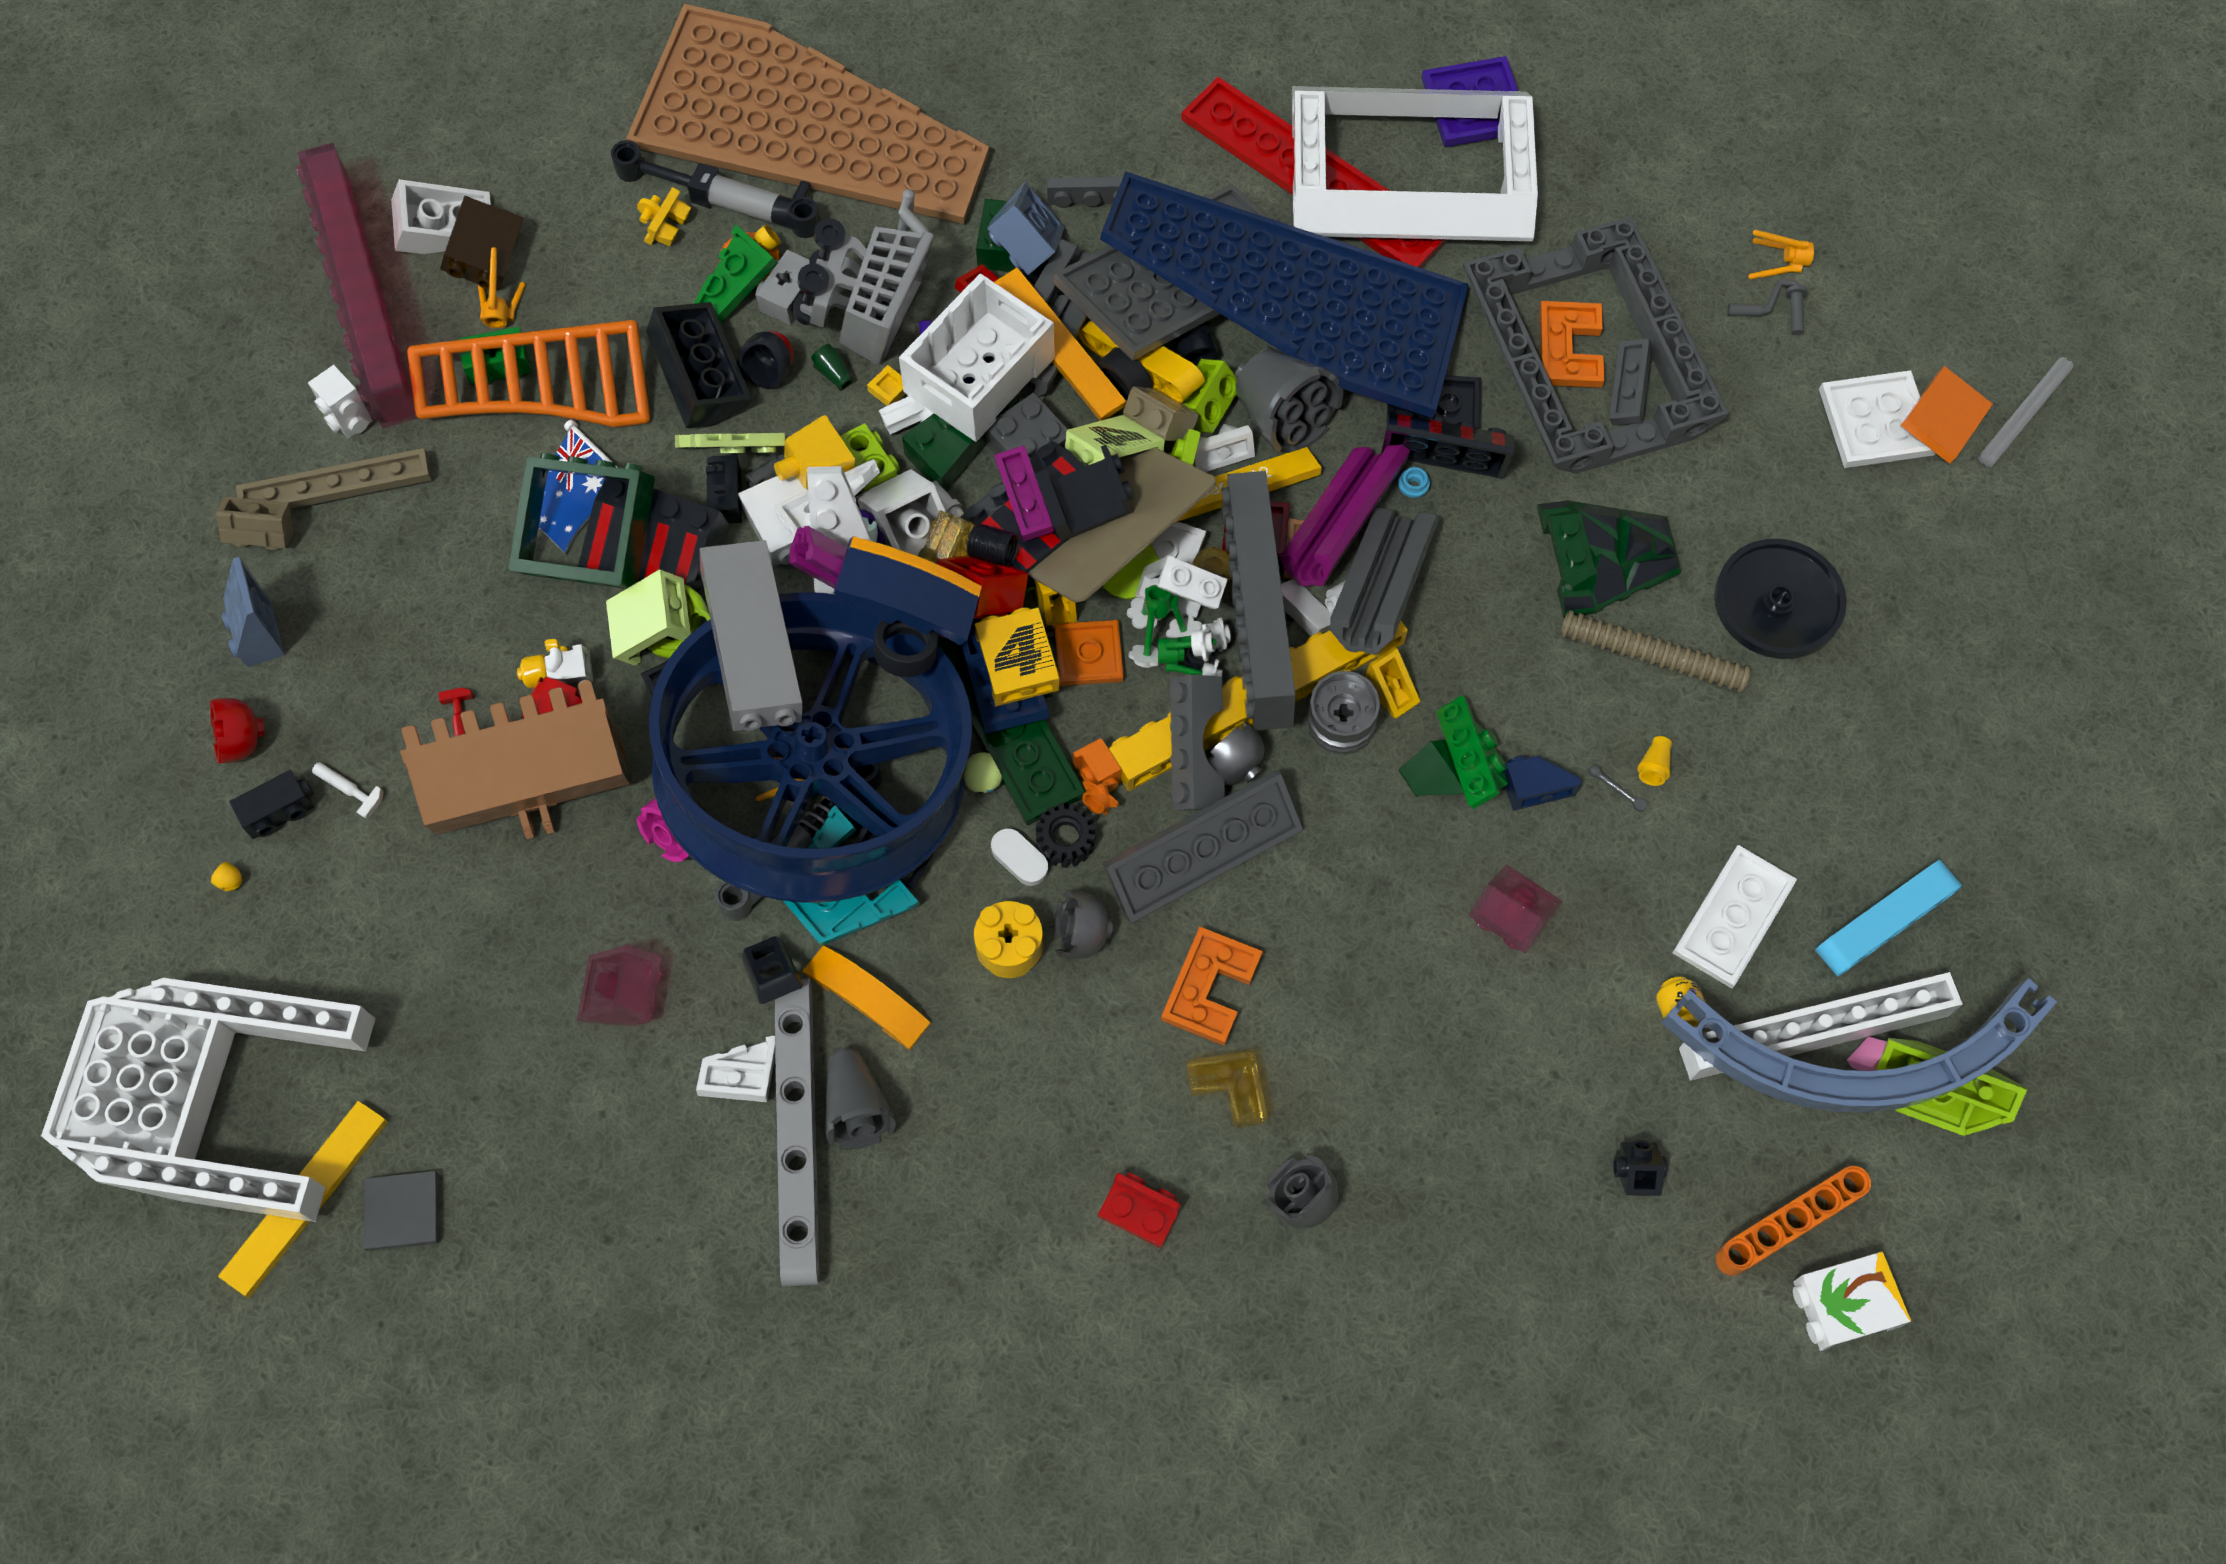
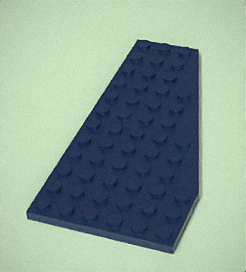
M1125 171L1103 227L1100 240L1287 355L1329 370L1339 378V387L1430 418L1434 417L1463 309L1468 283Z

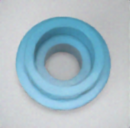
M1412 467L1400 475L1398 486L1405 496L1419 498L1427 493L1430 480L1424 470ZM1415 481L1419 486H1412L1409 482Z

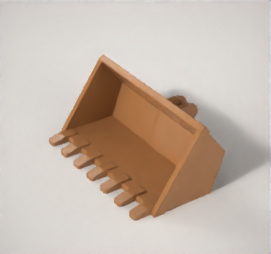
M585 680L578 683L583 703L570 707L567 706L562 688L551 689L549 697L554 711L538 714L532 695L523 696L519 699L524 718L509 722L505 706L502 702L492 704L490 710L495 726L481 730L475 712L473 710L464 711L460 716L465 734L453 737L450 736L446 720L443 717L433 719L431 726L436 741L422 745L414 725L403 727L401 732L406 749L400 750L403 763L408 770L424 826L435 835L507 816L519 815L526 839L535 838V829L529 812L540 810L544 830H546L547 834L554 833L555 828L549 807L555 806L560 802L629 785L625 746L604 699L596 698L592 682Z

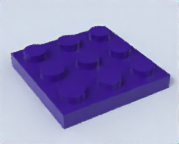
M1506 56L1423 70L1421 77L1425 89L1518 91ZM1500 109L1497 118L1434 117L1444 147L1498 138Z

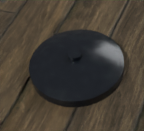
M1786 539L1759 540L1740 548L1727 560L1715 585V607L1725 629L1741 645L1766 657L1794 659L1815 653L1834 637L1843 622L1846 612L1845 588L1839 574L1831 563L1812 548Z

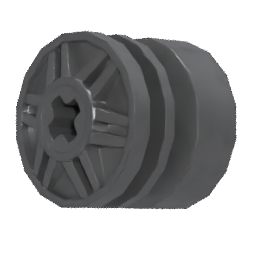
M1339 671L1327 675L1318 682L1312 691L1308 724L1310 734L1319 746L1328 752L1341 755L1355 753L1367 746L1374 736L1380 707L1378 692L1371 681L1359 673ZM1339 715H1345L1347 721L1340 722Z

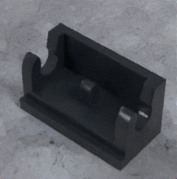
M731 453V455L711 456L707 458V465L712 466H706L707 507L720 511L728 523H742V506L738 493L742 492L741 466L737 453Z

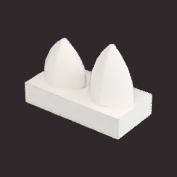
M1223 424L1218 435L1208 438L1200 436L1193 466L1208 472L1255 457L1252 430L1248 425L1236 428Z

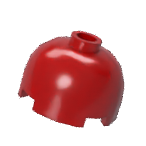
M236 698L211 699L210 720L211 727H213L215 741L213 745L217 763H234L248 758L257 748L258 737H264L262 717L256 718L252 707L242 700Z

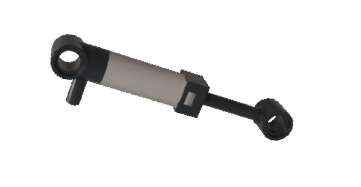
M620 141L611 150V158L616 174L623 181H637L644 173L688 187L691 203L711 209L712 205H717L792 229L793 233L800 238L813 237L815 226L820 221L816 202L806 197L811 188L807 181H801L793 197L789 198L720 176L718 168L702 163L698 164L691 176L647 162L642 157L639 146L633 141Z

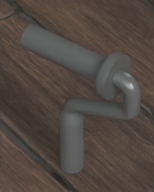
M1780 279L1775 284L1767 307L1761 304L1729 303L1727 307L1728 315L1762 316L1771 313L1781 287L1785 286L1788 287L1786 289V297L1791 299V334L1802 335L1804 333L1803 297L1807 295V288L1800 285L1796 280Z

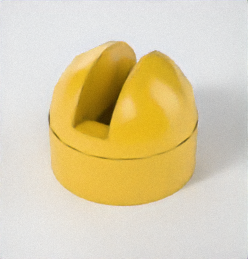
M766 224L755 233L754 241L758 244L761 242V247L767 252L774 250L781 244L777 234Z
M229 862L219 865L211 877V884L227 892L234 891L242 883L240 870Z

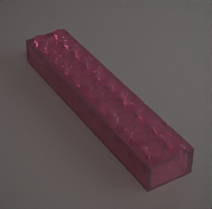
M334 143L298 152L301 165L296 166L302 184L306 183V189H303V194L308 207H313V212L309 213L315 231L319 233V236L316 237L319 250L322 255L326 254V260L322 261L328 279H332L333 285H329L334 302L339 305L336 313L341 327L346 330L343 339L348 352H352L353 359L350 360V364L355 377H359L360 384L357 385L360 398L363 403H366L371 419L377 418L382 429L418 419L415 414L412 392L351 179Z

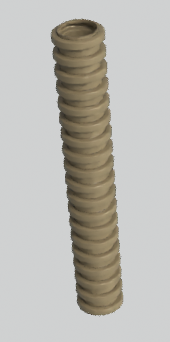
M1572 610L1569 613L1567 612L1560 631L1561 638L1569 636L1571 641L1578 639L1581 640V644L1588 642L1590 647L1593 648L1595 645H1598L1600 650L1607 648L1610 649V653L1617 651L1619 656L1622 657L1627 654L1629 659L1633 660L1636 657L1639 658L1641 663L1646 660L1649 661L1648 665L1652 666L1655 663L1661 669L1665 666L1668 667L1670 672L1675 669L1678 670L1680 675L1687 673L1689 678H1692L1693 675L1697 676L1699 681L1707 679L1709 684L1716 682L1718 687L1726 685L1728 690L1735 688L1737 693H1742L1745 690L1751 674L1749 665L1741 667L1739 662L1732 664L1730 659L1722 661L1720 656L1712 658L1710 653L1703 655L1701 650L1693 652L1691 647L1688 646L1683 649L1681 644L1677 643L1674 646L1668 640L1664 643L1661 642L1662 638L1659 637L1654 640L1652 635L1648 634L1645 637L1642 636L1640 631L1635 634L1632 633L1630 628L1625 631L1622 630L1623 626L1618 625L1616 628L1613 627L1611 622L1606 625L1603 624L1601 619L1596 622L1593 621L1591 616L1588 619L1584 618L1582 613H1579L1578 616L1574 615Z

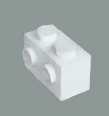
M332 365L308 382L317 398L314 403L325 415L324 420L335 433L340 430L348 439L354 434L363 432L368 424L373 421L356 388L335 365Z

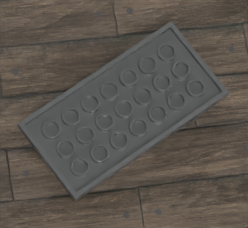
M1233 184L1205 197L1269 218ZM1110 245L1054 273L1052 281L1132 361L1221 314Z

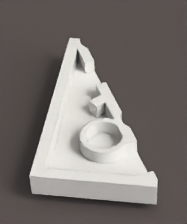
M872 459L845 472L854 496L876 477L880 471L876 461ZM808 490L774 506L777 516L793 538L797 528L810 526Z

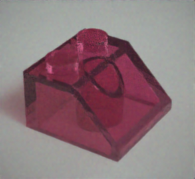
M1506 864L1488 883L1468 916L1473 918L1480 928L1492 931L1503 938L1505 944L1510 948L1521 950L1526 954L1563 901Z
M624 945L589 955L577 1021L622 1026H635L650 1022L655 1010L654 998L656 986L661 976L660 964L662 956L631 945Z

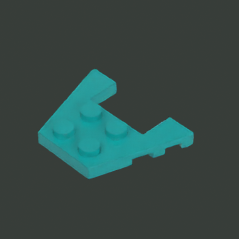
M836 805L827 814L828 818L821 829H818L812 838L813 842L808 849L837 847L856 831ZM900 880L894 882L873 901H870L866 895L841 901L821 903L784 901L821 946L916 908L920 904Z

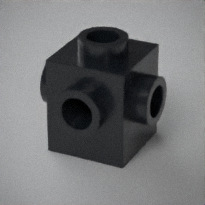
M1645 1140L1621 1142L1619 1156H1615L1613 1160L1614 1176L1620 1178L1626 1195L1662 1196L1663 1178L1667 1176V1160L1665 1156H1661L1656 1142Z

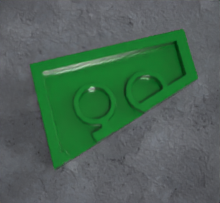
M736 224L731 232L733 237L727 249L723 248L718 256L720 262L713 274L708 275L693 303L711 302L720 324L778 263Z

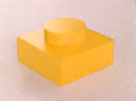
M889 365L867 384L868 392L886 406L898 402L906 394L903 390L902 376Z

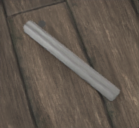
M2061 357L2056 361L1978 457L1980 463L1984 464L1985 467H1992L2070 373L2073 368L2072 361H2068L2066 357Z

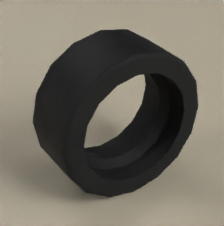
M1113 348L1096 364L1126 402L1133 386L1153 388L1151 378L1138 359L1132 361L1120 348Z
M881 620L876 627L873 653L876 662L884 671L894 676L908 678L921 675L929 670L936 660L938 634L932 630L924 635L899 620L894 621L892 624ZM897 634H911L920 638L926 646L925 650L918 654L910 656L899 655L886 646V640Z

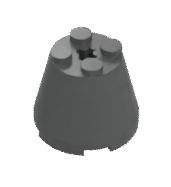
M1271 346L1263 348L1260 353L1256 354L1247 363L1241 364L1235 372V378L1237 379L1236 395L1266 442L1278 452H1292L1305 447L1308 448L1320 440L1329 430L1325 425L1331 418L1335 408H1341L1343 388L1338 386L1339 378L1333 373L1318 365L1275 350Z

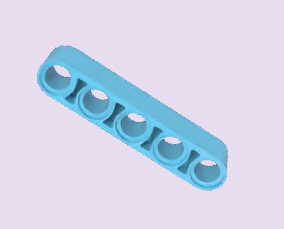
M1939 859L1829 937L1815 951L1834 974L1839 977L1948 899L1963 885Z

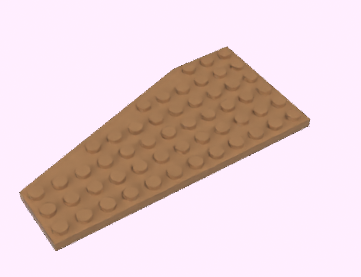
M684 4L626 137V140L633 141L641 150L797 186L801 181H807L811 185L810 189L900 209L903 191L910 189L915 193L913 213L961 224L966 222L990 154L989 146L960 130L956 132L923 114L920 112L919 107L885 88L880 90L846 71L844 65L810 46L807 49L772 29V25L766 22Z

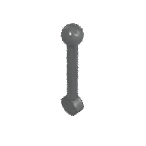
M1598 765L1589 767L1588 773L1591 777H1598L1631 802L1635 811L1643 812L1646 809L1647 802L1643 798L1636 799L1603 774Z

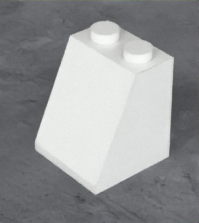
M911 469L855 496L859 507L870 512L876 519L875 521L884 535L885 545L923 558L957 541L934 483Z

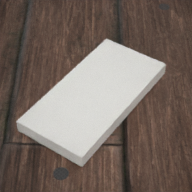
M1737 845L1674 949L1673 954L1728 987L1733 988L1797 879Z

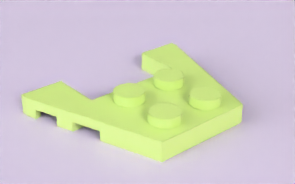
M785 433L675 435V448L720 447V453H745V446H751V453L776 452V446H785Z

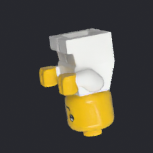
M556 639L545 640V647L550 652V655L524 657L521 660L520 668H517L519 681L523 680L527 688H534L539 677L543 679L550 677L563 683L574 685L585 680L594 682L590 650L582 644L572 646L573 650H570L566 646H560V642Z

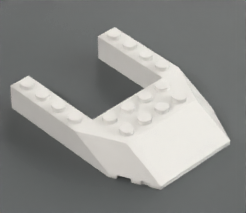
M169 978L151 981L152 985L136 990L131 988L122 990L112 997L103 996L87 1001L41 1135L46 1141L81 1167L91 1178L102 1184L182 1202L316 1222L326 1187L314 1179L300 1175L195 1160L235 1033L366 1052L376 1018L362 1006Z

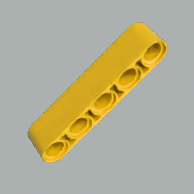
M1091 320L1083 326L1079 333L1082 343L1102 358L1113 348H1119ZM1162 345L1137 358L1148 372L1153 388L1180 403L1184 402L1205 382L1204 376L1197 366Z

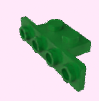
M1461 695L1438 709L1437 716L1467 804L1472 809H1475L1500 793L1499 789L1508 785L1504 773L1507 766L1495 748L1498 745L1495 735L1490 729L1484 730L1474 721L1468 701Z

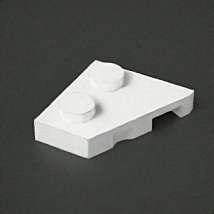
M775 1036L766 1037V1042L748 1048L742 1045L732 1048L725 1054L717 1053L703 1058L696 1088L697 1095L767 1102L775 1062Z

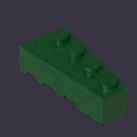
M1018 394L1006 405V407L996 416V418L1004 412H1006L1007 410H1009L1010 408H1012L1017 403H1019ZM933 413L903 435L902 442L904 455L930 482L937 480L938 484L948 492L955 479L964 473L970 461L986 446V437L984 433L975 442Z

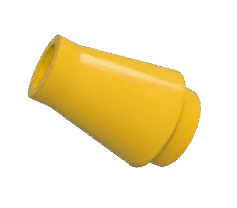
M1654 737L1651 746L1637 767L1639 779L1647 785H1663L1670 777L1672 741L1667 737Z

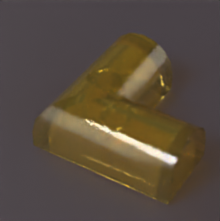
M1255 1050L1187 1060V1080L1192 1097L1227 1092L1234 1127L1258 1125L1267 1120L1268 1115Z

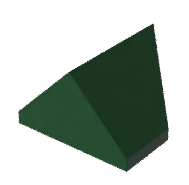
M1446 740L1430 741L1399 769V773L1416 797L1420 795L1464 794Z

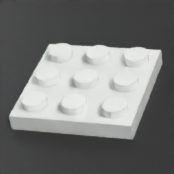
M1911 370L1824 382L1821 384L1819 392L1844 468L1935 455L1934 451L1901 426L1903 420L1920 398Z

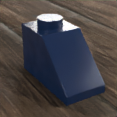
M1518 756L1512 758L1506 763L1507 769L1504 771L1508 781L1505 789L1513 811L1576 796L1582 784L1579 777L1539 756L1531 758Z

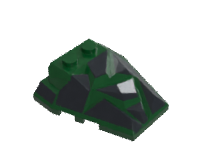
M1570 500L1537 505L1543 534L1551 535L1561 580L1557 593L1563 618H1565L1570 610L1574 611V615L1577 616L1579 613L1584 615L1596 614L1618 600L1622 602L1628 599L1631 594L1641 589L1648 590L1680 575L1682 572L1667 516Z

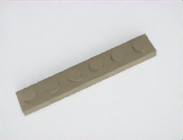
M425 448L240 484L236 485L237 498L290 503V507L293 509L432 480L428 454Z

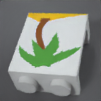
M1883 1252L1804 1274L1793 1281L1795 1285L1793 1287L1795 1302L1799 1308H1804L1809 1321L1806 1324L1808 1335L1814 1344H1818L1820 1351L1876 1332L1897 1329L1911 1322Z

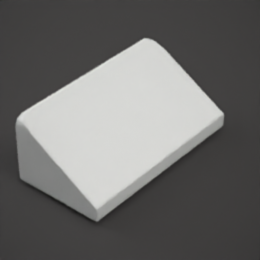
M1294 579L1281 584L1284 611L1310 636L1318 632L1324 634L1330 630V617L1332 614L1320 601Z

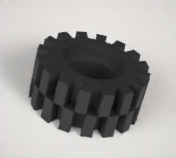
M1064 803L1058 804V809L1055 810L1051 806L1048 808L1047 815L1045 813L1041 814L1040 822L1036 824L1037 849L1042 852L1046 859H1050L1052 865L1056 866L1057 863H1062V868H1068L1067 864L1072 863L1073 867L1079 865V860L1082 859L1085 862L1088 859V854H1092L1094 850L1096 828L1095 824H1093V818L1090 814L1086 816L1084 808L1080 807L1079 810H1076L1075 804L1070 803L1069 808H1064ZM1062 825H1069L1077 830L1079 837L1074 844L1061 846L1053 839L1054 831Z

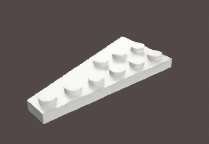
M807 467L811 528L846 548L850 538L853 536L873 541L842 467ZM814 578L815 593L834 594L832 587Z

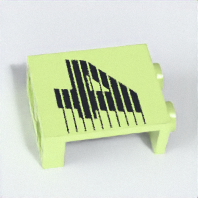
M1121 415L1068 429L1066 432L1065 449L1069 450L1085 466L1105 459L1101 446L1106 444L1111 456L1118 454L1120 458L1152 448L1164 451L1165 440L1135 421Z

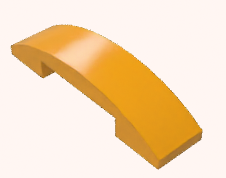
M824 945L802 971L803 974L828 992L832 991L882 1027L883 1032L908 1050L914 1046L931 1024L914 1007L878 979Z

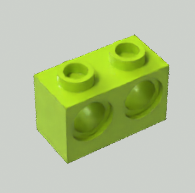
M1201 359L1197 368L1203 374L1205 382L1182 404L1198 413L1193 430L1213 433L1236 395L1237 379L1225 361Z
M865 423L840 436L855 458V467L874 459L879 471H881L860 490V493L897 476V472L900 471L897 461L892 454L886 455L883 450L884 444L876 431L872 433ZM858 448H866L863 451H855Z

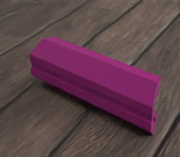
M1389 445L1382 455L1372 454L1373 450L1369 447L1353 448L1280 555L1283 569L1301 586H1324L1408 460L1410 453L1408 448L1403 445Z
M810 526L797 528L790 548L789 564L835 589L847 548ZM937 633L938 636H940V637H942V638H944V639L946 638V637L940 635L939 633Z

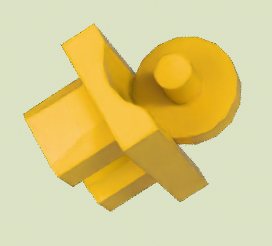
M671 188L661 207L658 205L661 199L656 195H653L651 200L642 198L638 202L637 209L641 213L639 220L644 224H647L649 219L652 220L647 228L648 234L644 239V242L652 245L656 240L671 246L679 229L666 222L668 217L683 225L690 214L691 207L678 199L680 191L676 188Z

